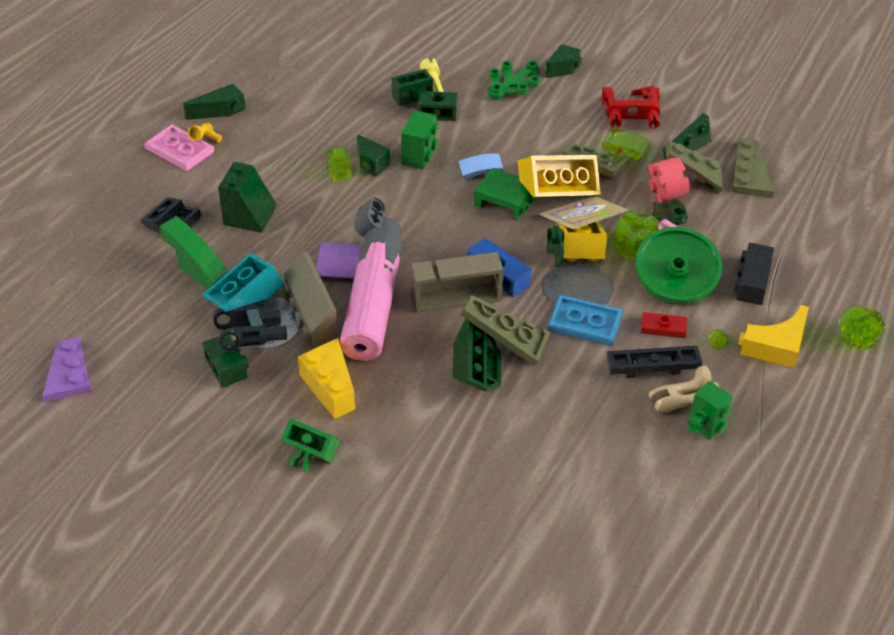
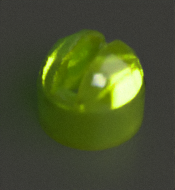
M718 329L713 330L708 337L710 344L715 349L725 347L729 341L727 334Z

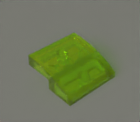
M612 129L602 146L617 156L621 151H624L639 161L650 140L630 131Z

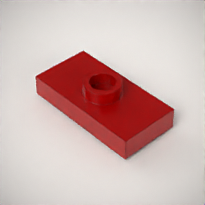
M643 312L641 333L686 338L687 317Z

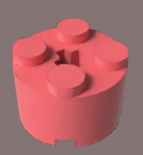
M678 157L648 165L651 174L649 187L651 191L657 192L659 203L680 198L689 193L688 177L684 178L682 172L686 169Z

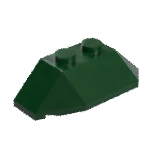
M465 318L453 344V378L484 392L497 389L501 386V351L496 339Z

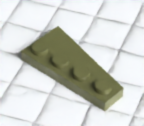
M473 295L467 299L460 313L464 318L533 366L539 361L550 335V332L545 329L540 331L534 328L535 324L516 320L515 315L509 312H499L496 306Z

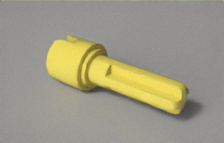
M428 58L424 59L420 63V70L426 69L432 76L433 91L444 92L439 80L440 69L437 61L433 58L432 63H430Z

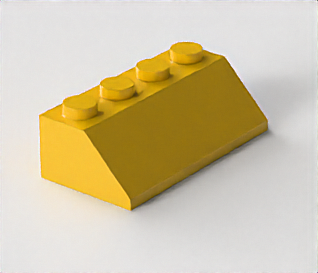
M597 155L529 156L517 160L519 180L533 197L601 195Z

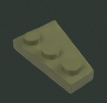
M672 141L667 144L666 159L678 157L686 169L685 172H693L698 177V181L703 184L706 181L714 187L713 191L719 194L723 189L721 163L715 159L705 157L697 151L687 149L681 144H676Z
M573 143L562 150V155H597L598 173L610 178H614L629 165L632 157L627 155L624 158L616 157L614 152L609 151L607 153H598L595 148Z

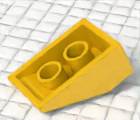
M599 221L575 229L556 222L564 232V240L562 242L564 245L563 258L565 260L577 261L578 259H586L590 262H598L599 259H605L607 234Z

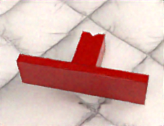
M654 86L631 90V96L641 94L643 99H648V92Z

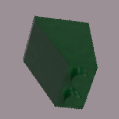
M233 162L218 186L223 225L262 233L277 207L276 202L253 165Z

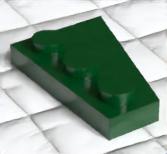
M702 113L672 142L695 151L712 141L709 116ZM666 147L663 148L664 160H666Z

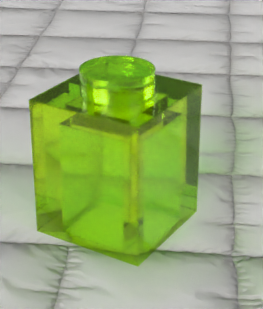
M345 147L326 151L327 171L332 181L351 178V158Z

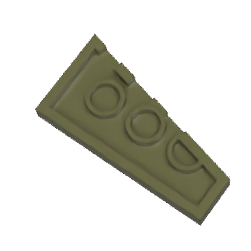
M738 138L732 192L772 198L774 191L758 140Z

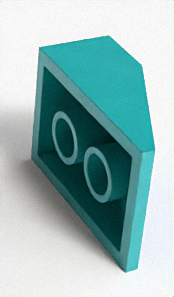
M249 253L203 293L202 296L227 312L268 299L276 294L285 283L272 264Z

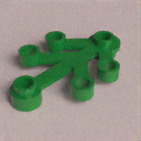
M533 60L528 61L523 70L511 76L512 62L503 61L501 63V70L504 73V82L499 84L500 70L496 68L491 69L489 78L492 80V85L488 87L487 93L492 100H501L505 94L526 95L528 93V86L538 87L540 85V77L537 76L539 74L538 63ZM525 76H529V80H521V79L524 78Z

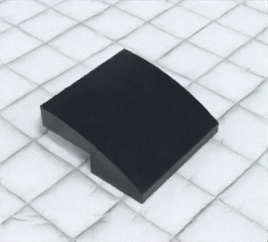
M167 197L142 218L141 222L146 227L161 234L159 226L175 216L190 227L202 214L197 208L185 207L181 199Z

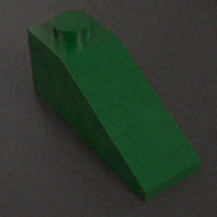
M233 83L183 102L186 120L225 117L246 110L244 94Z

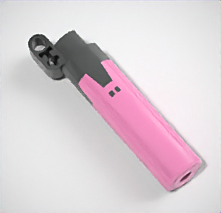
M372 197L357 211L354 227L356 232L364 238L340 338L342 352L347 357L360 361L376 359L382 352L402 251L401 227L392 218L384 217L385 205L378 197Z

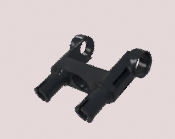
M218 309L213 314L214 325L218 329L223 330L218 340L220 347L225 351L231 352L238 347L267 344V341L287 340L286 325L265 327V325L281 324L280 310L260 312L257 309L225 312L222 309ZM223 314L230 317L229 322L224 325L217 322L218 317ZM226 335H233L236 337V340L233 344L226 345L223 343V338Z

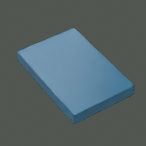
M559 295L548 324V331L613 346L623 310Z

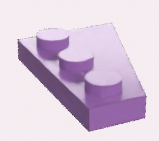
M80 337L56 343L42 396L44 402L92 391Z

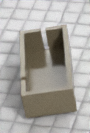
M498 252L435 260L433 264L431 261L411 263V295L416 313L463 307L471 295L488 303L502 301L503 267Z

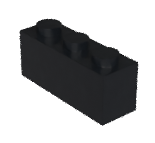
M749 242L747 251H742L740 262L744 264H739L737 276L741 277V279L736 278L734 291H738L736 300L758 305L763 304L774 247Z

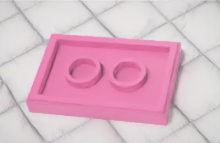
M170 125L144 143L145 149L186 171L214 152V146L203 140L192 141L188 136V132L174 125Z

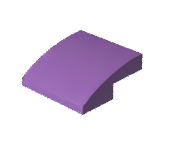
M321 242L316 266L320 278L323 280L354 281L362 245Z

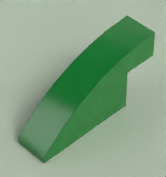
M175 216L159 226L162 240L176 249L179 268L205 288L209 289L228 273L226 267L206 242L180 218Z

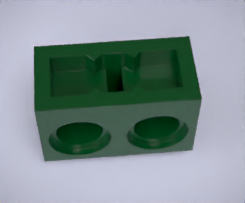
M426 69L391 78L392 97L399 106L419 101L420 91H433V78Z

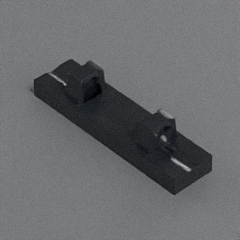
M697 345L607 351L606 356L610 375L626 374V378L635 377L636 373L671 371V375H677L681 373V370L697 369L699 366H702V359Z

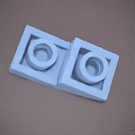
M483 154L459 161L465 180L482 173L486 176L492 168L504 171L499 154Z

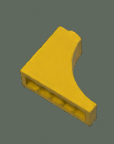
M800 305L793 317L779 324L767 326L748 324L746 332L741 331L738 342V345H742L740 355L794 368L809 307Z

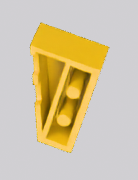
M338 338L298 356L301 378L334 419L355 410L354 389Z

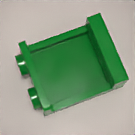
M495 168L489 171L474 190V206L482 208L486 201L513 210L515 220H519L522 214L525 215L529 205L534 203L537 198L529 193L520 182L518 176Z

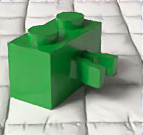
M708 381L694 395L687 430L693 434L700 432L710 440L717 434L721 435L728 426L727 418L732 411L731 402L733 396L716 384Z
M292 418L289 419L280 441L298 449V452L291 458L289 464L296 467L297 462L303 458L304 464L301 469L306 472L310 469L312 456L331 463L341 440L328 433Z

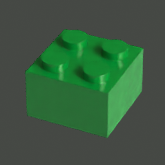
M414 110L401 132L402 165L424 169L427 162L431 161L432 153L434 150H437L439 140L436 139L439 124L436 123L437 115Z

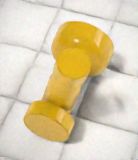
M204 123L201 127L193 125L188 129V136L192 141H199L204 135L218 143L222 139L221 135L213 131L210 123Z

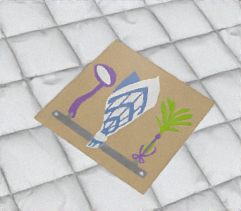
M591 196L539 214L566 227L575 229L626 212L628 209L596 196Z

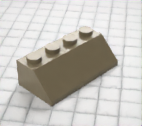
M304 252L284 274L285 284L282 288L284 295L289 296L291 310L296 311L295 317L298 325L303 326L302 333L305 341L309 340L312 348H316L338 338L337 316L333 302L309 253Z

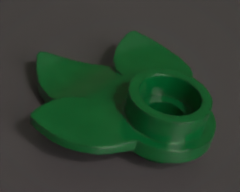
M673 199L669 206L653 202L654 212L652 215L656 219H666L675 225L684 224L688 220L686 207L678 200Z
M553 225L547 229L546 252H554L555 267L561 265L564 257V245L562 242L564 240V232L560 229L559 225Z

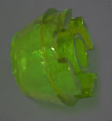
M861 305L851 306L842 313L839 319L843 342L848 346L857 347L859 350H866L877 344L875 341L880 337L881 333H885V323L882 315L872 308Z

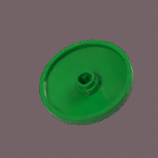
M668 227L653 232L643 240L637 251L635 270L642 286L659 300L680 305L692 304L705 299L715 290L722 274V260L715 245L701 233L683 227Z

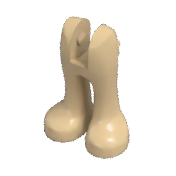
M706 365L699 366L692 380L664 385L650 391L648 394L649 399L652 403H655L654 408L657 412L669 413L679 408L691 406L695 393L708 381L712 382L709 368Z

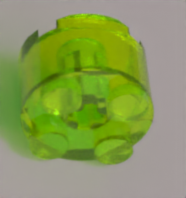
M634 210L627 211L625 215L618 219L616 224L614 247H617V252L623 257L635 260L638 248L643 240L659 229L658 220L655 217L637 213Z

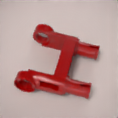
M651 87L650 100H615L613 88H602V103L605 104L606 115L610 118V126L612 128H615L614 123H616V128H620L622 126L621 119H648L649 128L653 129L652 124H654V129L660 126L659 87ZM631 107L638 108V110L635 112L628 111V109Z

